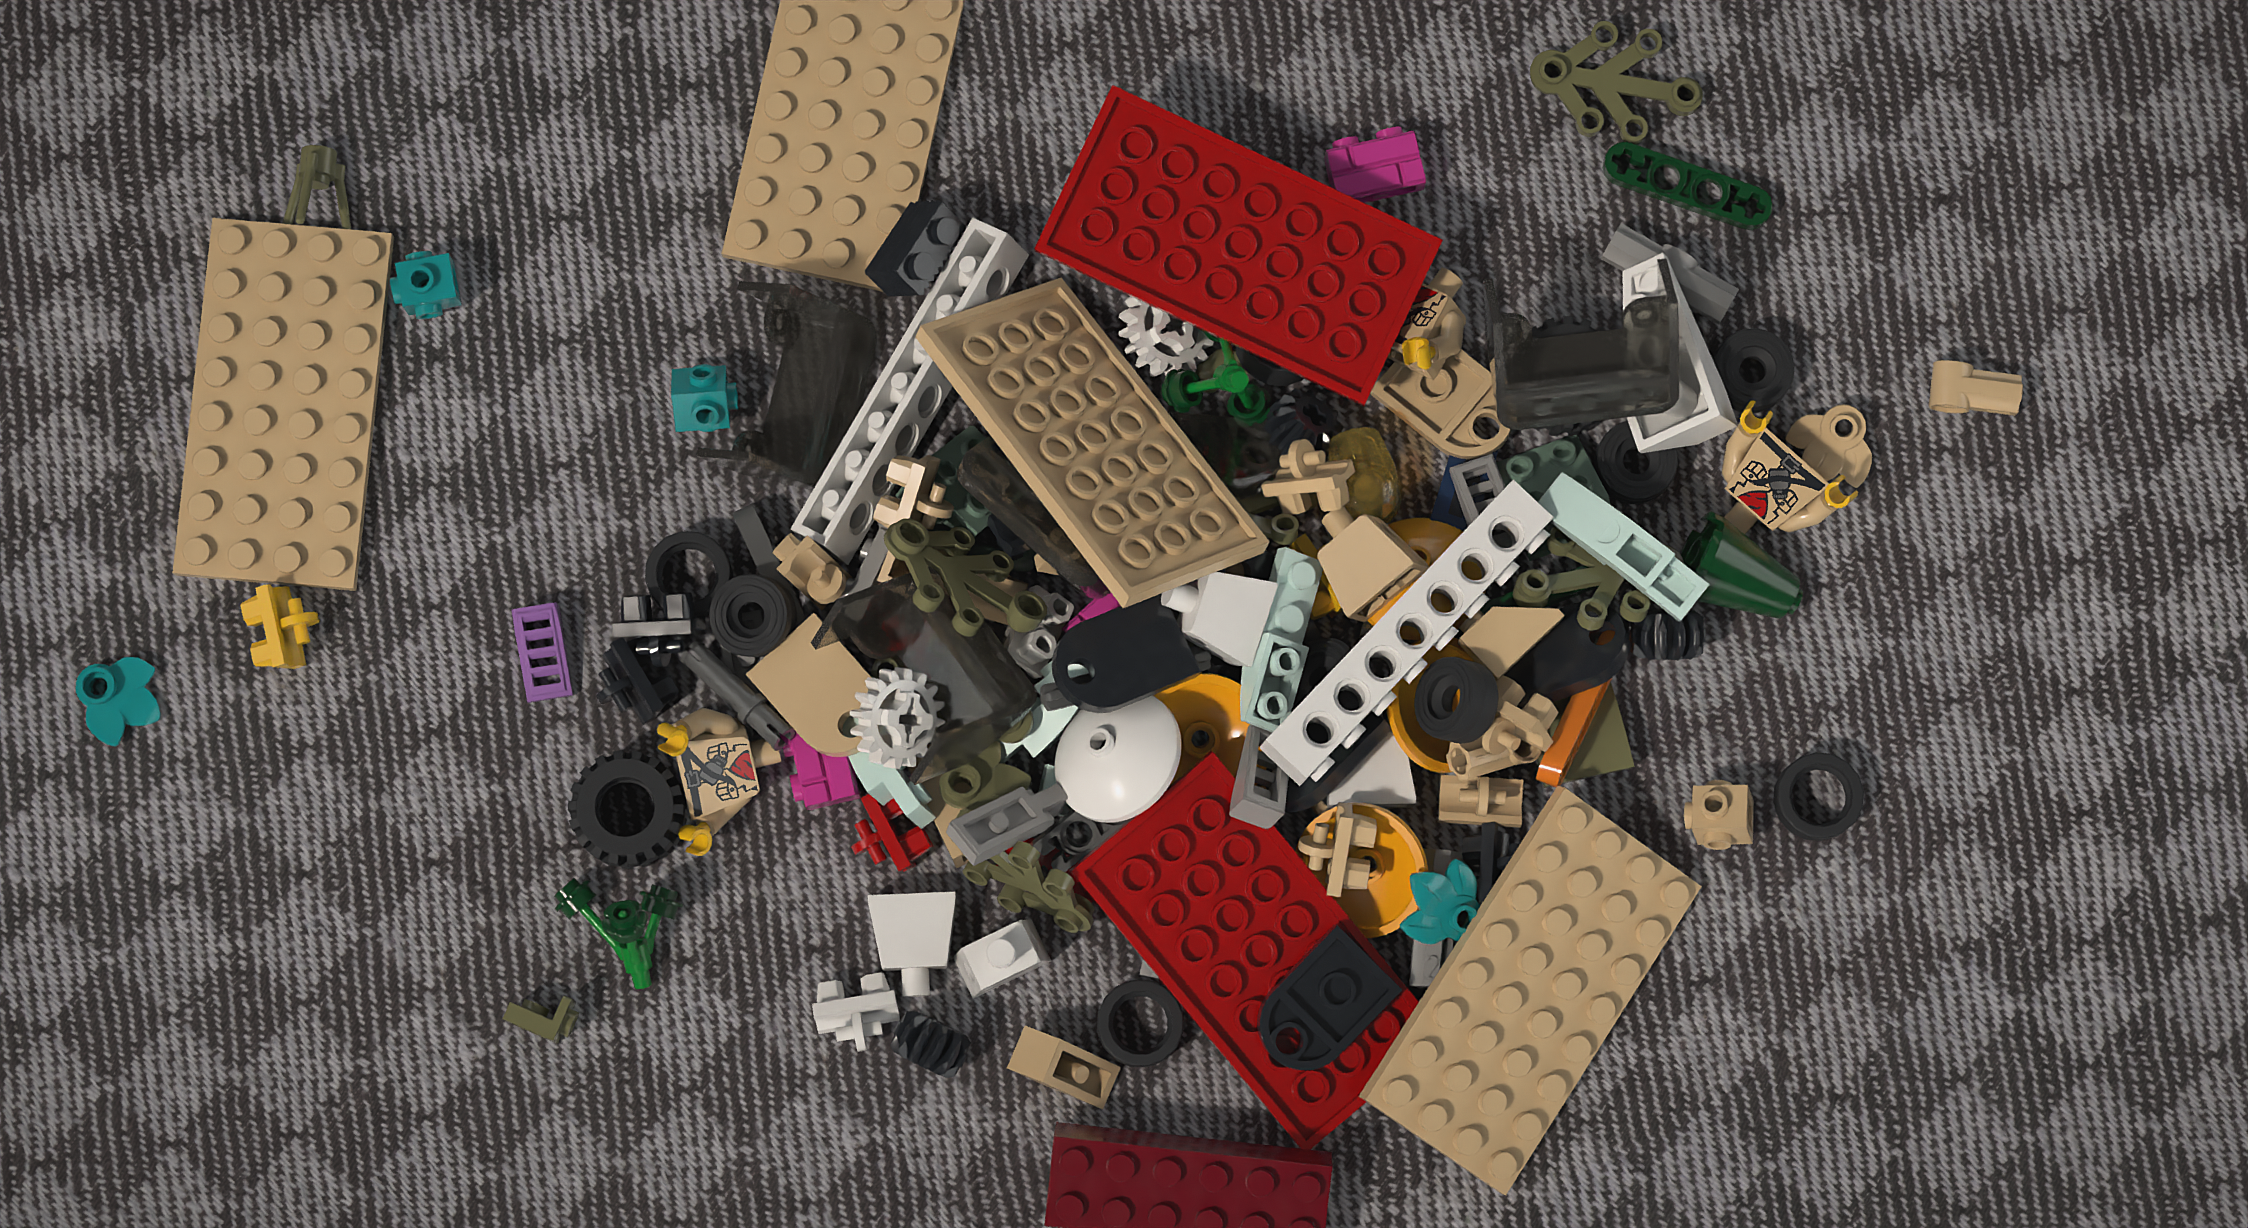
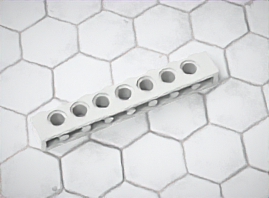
M972 218L791 527L793 532L802 539L808 535L829 556L849 565L874 522L873 516L877 503L882 496L889 495L895 486V483L886 480L890 461L898 455L912 457L952 388L951 383L915 338L920 325L1005 297L1029 256L1008 233Z
M1512 480L1260 746V749L1299 786L1309 776L1317 782L1335 763L1329 757L1335 748L1341 743L1348 749L1366 730L1360 722L1372 710L1379 716L1397 697L1391 689L1402 678L1410 684L1427 666L1428 663L1422 658L1423 655L1432 646L1441 651L1459 632L1453 626L1458 618L1465 613L1471 619L1489 600L1483 592L1493 581L1502 586L1520 567L1513 560L1524 549L1532 555L1549 537L1550 534L1544 528L1554 517L1517 482ZM1501 529L1506 531L1512 539V547L1502 548L1498 546L1492 538V530ZM1471 561L1477 564L1481 569L1482 578L1480 580L1467 578L1462 572V562ZM1435 593L1445 595L1451 602V612L1442 613L1437 611L1431 604V595ZM1407 625L1417 629L1421 637V643L1419 645L1405 643L1400 636V627ZM1372 658L1383 659L1389 665L1390 676L1387 678L1375 676L1370 671L1369 660ZM1343 690L1353 692L1359 700V709L1355 711L1344 709L1339 704L1338 692ZM1318 723L1325 727L1328 732V742L1318 744L1310 740L1306 731L1307 725Z

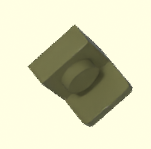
M564 995L553 1020L547 1018L550 1009L527 999H524L522 1006L510 1002L502 1019L558 1044L561 1035L567 1038L570 1036L578 1019L579 1012L573 1010L576 1001Z

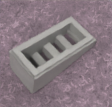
M1493 454L1450 467L1449 469L1468 527L1506 487ZM1487 473L1488 481L1470 487L1467 486L1465 480ZM1493 491L1494 498L1474 503L1473 497ZM1507 532L1492 536L1498 546L1502 548L1512 547V539Z
M1250 724L1247 729L1232 792L1229 815L1258 827L1269 829L1285 813L1289 776L1264 752L1258 750L1259 746L1263 744L1272 732ZM1258 764V765H1260V766L1266 767V768L1271 769V770H1273V771L1270 772V771L1261 769V768H1259V767H1256V765ZM1254 783L1263 785L1265 787H1268L1269 789L1266 790L1264 788L1255 786Z

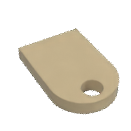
M1462 349L1459 353L1447 357L1435 380L1394 362L1374 385L1370 393L1444 454L1461 459H1478L1500 449L1507 441L1514 423L1513 400L1506 386ZM1489 417L1498 423L1500 430L1495 437L1481 439L1474 433L1473 426L1480 418Z
M813 613L746 675L799 736L813 749L832 757L854 755L860 752L857 746L863 738L862 736L845 737L842 730L843 724L846 719L851 717L850 710L860 709L861 703L855 698L856 692L867 693L868 688L865 680L868 677H872L821 619Z

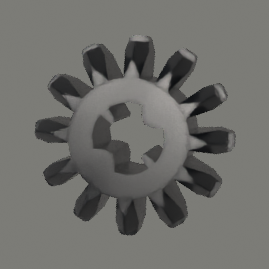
M1294 388L1291 392L1286 393V395L1284 394L1281 399L1278 398L1270 407V412L1266 415L1267 422L1264 430L1271 435L1268 444L1278 446L1281 450V455L1288 454L1293 441L1306 439L1310 441L1315 451L1322 450L1326 458L1327 456L1330 457L1337 449L1344 426L1336 420L1339 412L1330 409L1326 405L1327 398L1319 400L1311 389L1303 393Z
M1648 609L1644 620L1630 622V626H1628L1630 652L1638 658L1679 661L1681 659L1691 660L1703 654L1704 642H1706V628H1704V617L1695 610H1689L1681 621H1677L1664 609Z
M913 1010L907 1011L903 1019L898 1022L893 1032L894 1037L890 1046L894 1053L937 1075L950 1078L955 1077L959 1068H962L968 1056L967 1052L971 1042L960 1031Z

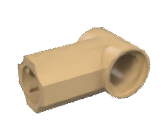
M1959 361L1933 362L1929 408L1945 413H1967L1969 410L2015 416L2018 413L2022 399V375L1976 370L1973 365Z
M1481 736L1470 743L1459 744L1451 742L1446 758L1449 770L1454 772L1459 781H1465L1514 765L1532 763L1538 759L1542 750L1520 739V745L1516 750L1507 748L1499 755H1493L1483 749Z

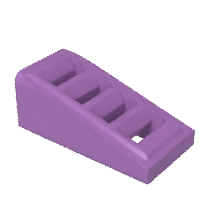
M547 603L513 609V624L527 702L532 703L573 696L560 606L557 603ZM550 619L551 627L528 631L526 629V623ZM553 638V646L529 648V641ZM554 656L557 658L558 664L532 668L531 660ZM560 675V683L535 686L534 678Z

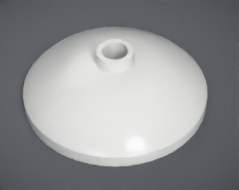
M1153 695L1108 713H1093L1080 709L1065 728L1055 755L1056 783L1067 794L1068 799L1065 800L1067 804L1088 819L1106 823L1124 821L1147 810L1164 794L1177 771L1181 756V735L1178 723L1170 709ZM1106 741L1105 745L1100 749L1102 743Z

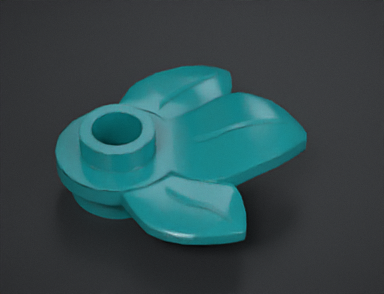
M124 657L111 666L105 664L90 665L79 674L76 680V693L79 700L87 706L86 725L91 733L100 741L116 747L123 737L126 724L130 726H147L160 720L161 712L158 701L145 688L155 673V667L140 658ZM99 679H104L107 682L106 692L102 695H95L92 690L93 684Z
M1453 859L1448 865L1444 876L1430 871L1412 873L1409 880L1412 894L1419 909L1409 914L1401 922L1400 928L1406 935L1418 942L1432 945L1447 937L1458 941L1462 934L1466 932L1467 926L1480 908V904L1475 900L1477 881L1473 871L1462 861ZM1465 910L1468 913V922L1460 927L1457 923V916L1461 911Z

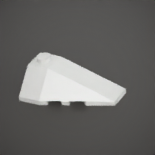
M1661 253L1624 270L1623 324L1626 325L1627 354H1624V369L1627 370V395H1624V411L1638 451L1646 453L1697 445L1736 428L1738 423L1725 386L1666 254Z

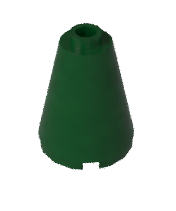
M1712 511L1705 514L1700 520L1708 524L1701 533L1692 530L1680 551L1684 564L1710 584L1697 601L1776 619L1783 618L1787 613L1793 614L1803 597V590L1799 589V578L1722 515Z

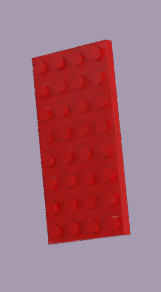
M1112 85L1034 251L1365 406L1443 240Z
M1210 751L1175 780L1151 807L1141 814L1130 818L1074 865L1070 872L1300 1149L1311 1150L1366 1103L1365 1100L1359 1097L1360 1093L1419 1001L1335 899L1327 895L1326 888L1274 825L1269 829H1264L1229 815L1236 779L1214 752ZM1336 924L1402 991L1334 1061L1314 1070L1292 1069L1276 1061L1263 1047L1257 1030L1258 1011L1267 993ZM1286 1027L1277 1034L1276 1046L1283 1053L1294 1051L1300 1044V1034L1296 1028Z

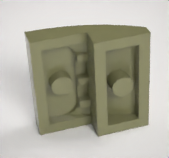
M1611 682L1562 784L1635 767ZM1571 696L1552 702L1558 714L1547 730L1551 738ZM1541 751V754L1537 759L1538 766L1541 763V760L1545 753L1544 751ZM1543 783L1544 788L1551 787L1550 785Z

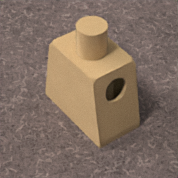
M1343 506L1339 510L1330 511L1322 519V524L1333 539L1319 550L1317 558L1347 618L1366 622L1429 569L1428 564L1378 517L1363 514L1354 521Z

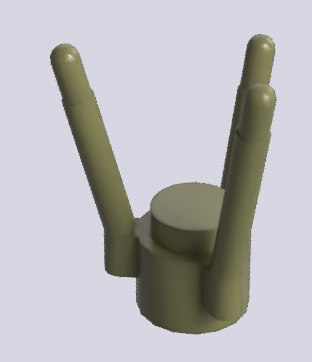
M321 145L302 147L300 163L297 164L295 182L282 224H293L295 214L296 223L303 224L308 210L311 190L327 189L330 182L334 181L342 229H351L344 182L346 166L336 164V150Z

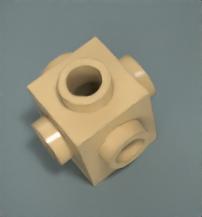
M1712 780L1705 785L1693 786L1692 802H1685L1684 821L1685 828L1692 829L1698 845H1704L1706 848L1713 850H1723L1730 848L1731 844H1753L1754 800L1748 785H1733L1724 780Z

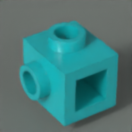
M419 251L406 255V261L395 263L397 277L390 278L392 296L395 304L402 303L409 316L416 314V319H431L443 315L442 309L462 306L455 263L449 253L433 256L431 251Z
M701 364L692 368L672 369L671 399L676 432L697 430L712 432L717 429L730 428V410L738 409V391L736 382L728 383L726 365L711 366Z

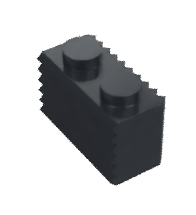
M927 200L926 202L921 201L920 203L917 201L915 203L910 202L865 269V274L888 297L925 295L924 288H929V281H934V274H939L938 267H943V260H948L947 253H952V246L957 245V239H960L961 233L965 232L966 225L939 200H936V202L933 200L931 202Z

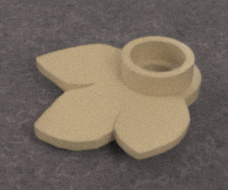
M1836 405L1830 408L1824 415L1807 414L1795 421L1787 433L1786 441L1797 448L1804 449L1802 460L1826 481L1835 478L1838 474L1845 475V481L1857 488L1865 481L1872 464V453L1863 440L1866 433L1865 418L1857 408L1851 405ZM1842 419L1849 420L1852 423L1851 432L1845 436L1838 435L1835 432L1836 423Z

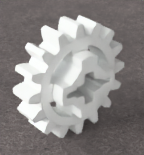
M1131 296L1125 300L1129 309L1121 312L1119 318L1128 324L1126 328L1119 331V336L1129 338L1131 344L1124 349L1125 353L1136 352L1139 356L1135 364L1136 367L1140 368L1149 364L1150 376L1156 377L1163 372L1166 376L1172 369L1193 371L1197 369L1196 365L1208 358L1204 349L1212 346L1214 341L1210 340L1199 328ZM1166 326H1173L1172 329L1168 330L1164 334L1160 333V330H1162Z
M895 667V670L881 669L879 670V679L868 677L865 680L868 688L867 693L856 692L855 698L861 703L860 709L850 710V716L858 718L859 725L853 727L850 732L851 735L862 736L863 739L858 744L857 749L860 752L870 753L868 761L894 769H900L901 766L915 767L916 757L927 759L930 756L927 748L929 742L939 744L940 738L934 733L935 727L945 726V720L937 718L936 711L941 710L945 705L943 701L933 700L932 697L936 694L938 687L933 684H926L927 675L924 673L912 672V669Z

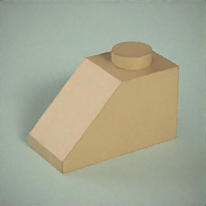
M1492 607L1485 615L1479 610L1471 619L1467 618L1459 627L1464 634L1459 638L1457 644L1474 662L1486 667L1497 681L1557 626L1565 615L1559 609Z
M1024 1026L1007 1066L1009 1070L1102 1110L1121 1068L1060 1038Z

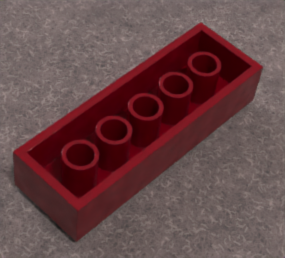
M1056 1122L1044 1226L1057 1228H1326L1333 1167L1332 1152Z

